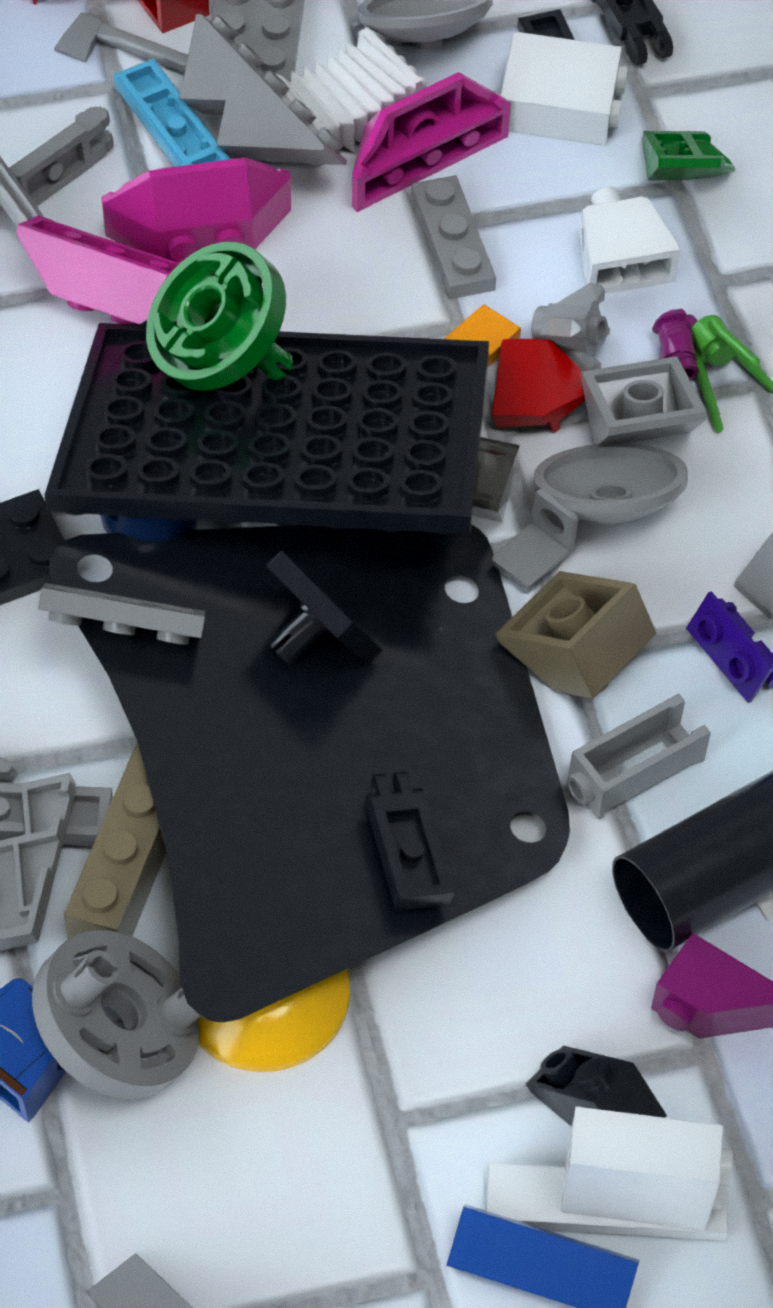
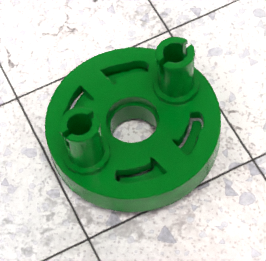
M238 242L212 244L188 256L165 279L149 311L146 340L151 358L157 367L182 386L203 391L227 386L245 376L255 366L264 372L269 379L280 380L284 378L287 374L275 366V364L280 362L287 369L291 370L293 359L287 350L282 349L274 342L281 329L286 309V291L279 271L255 249Z

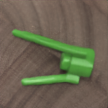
M709 315L698 320L691 327L699 368L697 379L715 432L720 433L724 427L704 365L705 363H711L713 366L718 367L725 365L735 357L769 392H773V381L759 367L760 359L731 333L722 319L717 315Z

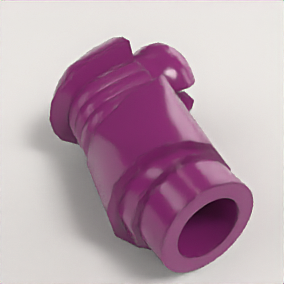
M682 308L672 309L663 313L655 320L652 331L659 335L661 344L659 349L660 359L677 356L689 380H692L699 373L691 330L697 319L691 314H686Z

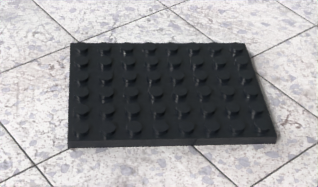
M99 323L44 494L46 512H60L70 515L98 514L117 515L123 518H171L176 521L190 519L224 521L230 524L251 522L270 523L280 526H327L333 529H382L387 532L403 530L435 532L442 535L454 533L470 534L489 360V341L279 331L274 342L282 349L287 350L293 359L291 370L287 369L280 362L275 364V366L287 374L284 378L280 380L269 379L264 372L255 366L245 376L227 386L203 391L182 386L157 367L151 358L147 346V325Z

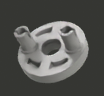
M90 930L81 932L66 940L43 963L36 975L32 992V1007L40 1036L59 1065L86 1087L105 1096L117 1099H144L163 1091L193 1061L199 1044V1018L201 1016L187 1004L178 972L161 954L146 943L116 931ZM85 954H88L86 957H84V958H82V959H80V960H78V959L73 960V958L81 957V956H83V955H85ZM102 1005L112 1008L119 1014L125 1029L118 1027L107 1017ZM162 1050L169 1055V1062H167L168 1057L164 1053L152 1059L141 1061V1058L153 1056Z

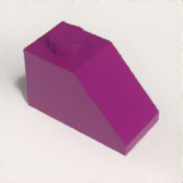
M692 933L657 982L651 1009L656 1011L660 1019L669 1027L677 1031H688L699 1039L772 1028L773 981Z

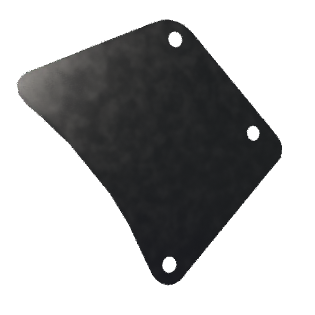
M471 524L470 534L454 533L450 535L403 530L387 532L382 529L365 528L333 529L327 526L308 525L189 530L186 534L169 541L151 542L128 537L123 533L82 534L64 541L53 553L50 559V575L53 584L205 611L201 638L190 636L189 644H176L158 640L156 638L157 630L136 627L135 635L103 630L104 621L82 617L81 625H78L109 676L139 745L170 864L179 946L180 982L187 1004L202 1018L212 1022H229L244 1018L514 891L546 874L559 862L570 834L567 804L527 666L503 647L496 638L495 634L512 618L499 569L492 564L494 553L488 538L474 525ZM281 551L305 571L383 650L369 665L363 662L332 633L328 635L324 632L295 661L292 667L267 643L302 609L299 606L301 601L267 567ZM88 555L102 556L111 563L113 567L112 574L105 581L90 582L79 575L77 571L78 562ZM456 576L471 579L479 589L478 597L469 603H460L452 600L445 591L447 580ZM406 771L412 789L422 788L424 790L455 892L450 905L395 911L366 809V796L373 793L371 787L373 774L385 773L390 790L394 791L393 773ZM521 812H531L538 815L546 825L545 836L540 841L533 843L518 839L510 828L512 817Z

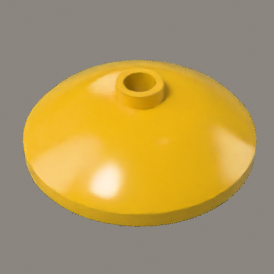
M348 969L239 1020L212 1022L200 1017V1047L212 1057L229 1066L255 1072L285 1070L310 1060L332 1042L344 1023L350 1000Z

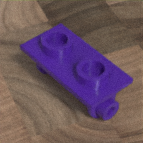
M712 591L708 592L686 629L743 698L750 703L764 683H767L771 688L773 687V653L762 640L753 641L752 637L755 632L737 612V607L733 602L726 603L722 598L718 599Z

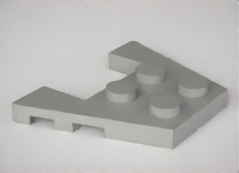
M70 773L21 784L25 834L0 840V951L39 942L76 793V783Z

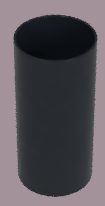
M773 770L614 858L612 874L620 900L626 912L645 938L657 949L669 952L684 944L692 933L700 935L773 893Z

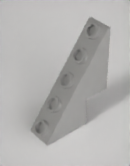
M196 14L179 99L203 114L223 115L217 146L236 158L245 157L255 161L346 165L347 160L339 152L344 145L325 127L318 130L312 124L317 118L316 115L297 98L292 102L286 96L290 88L281 78L271 70L266 74L262 71L260 66L264 60L246 43L243 42L239 46L234 41V38L238 35L237 31L219 15L213 21H210L202 14Z

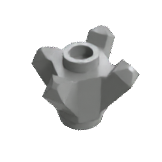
M589 283L556 304L549 303L548 306H539L532 318V338L553 341L582 371L600 369L602 364L594 357V352L598 345L604 344L607 336L610 334L607 319L605 316H601L599 310V303L605 300L603 286Z

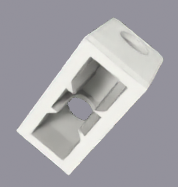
M604 187L597 190L592 195V205L586 206L582 210L579 243L585 285L589 283L601 285L605 290V294L675 282L680 248L650 200L645 197L621 200L618 191L613 187Z

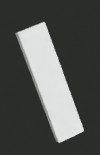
M489 1162L486 1211L545 1230L725 1241L728 1235L727 1186H725L722 1210L712 1209L706 1230H697L561 1212L565 1167Z

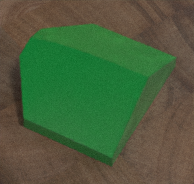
M643 131V147L648 180H691L735 172V167L731 160L711 144V137L705 131Z

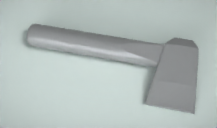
M90 12L80 13L54 47V51L86 63L97 41H101L149 60L154 58L157 63L184 73L188 54L102 23L101 16Z

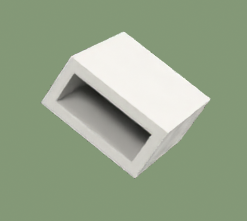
M514 31L500 94L511 104L509 132L606 146L609 127L618 128L622 101L614 100L615 93L624 94L628 67L620 66L622 47Z
M575 1107L566 1156L561 1212L706 1230L711 1210H722L725 1186L729 1187L731 1179L733 1150L722 1148L723 1125Z

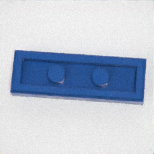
M465 1204L446 1266L576 1308H626L640 1260Z

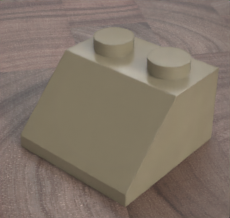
M559 571L495 635L503 647L554 691L593 699L597 694L606 689L608 683L629 661L638 656L640 650L657 633L635 583Z

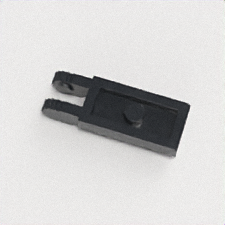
M596 0L620 41H624L626 52L634 65L647 62V47L642 39V36L646 34L650 35L652 47L657 52V55H659V58L663 59L673 55L672 37L668 33L663 23V16L653 0Z

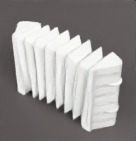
M368 27L359 31L357 47L346 42V53L338 48L337 59L328 55L327 68L315 61V73L304 66L303 78L291 70V82L283 76L276 74L290 88L286 96L292 102L297 98L316 115L317 118L312 124L318 130L325 127L339 139L344 147L352 152H355V140L361 142L365 125L381 109L428 87L426 85V78L416 74L414 66H407L405 64V57L398 55L394 46L385 44L384 36L376 35Z

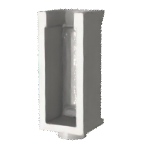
M678 693L574 750L571 755L567 778L569 790L579 804H587L595 816L601 819L605 812L691 764L703 762L711 732L703 725L692 731L691 735L687 733L680 724L685 700Z

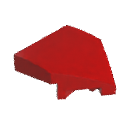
M502 339L492 418L496 428L535 426L548 423L549 429L555 433L560 429V420L585 401L581 381L582 370L553 341L544 339Z

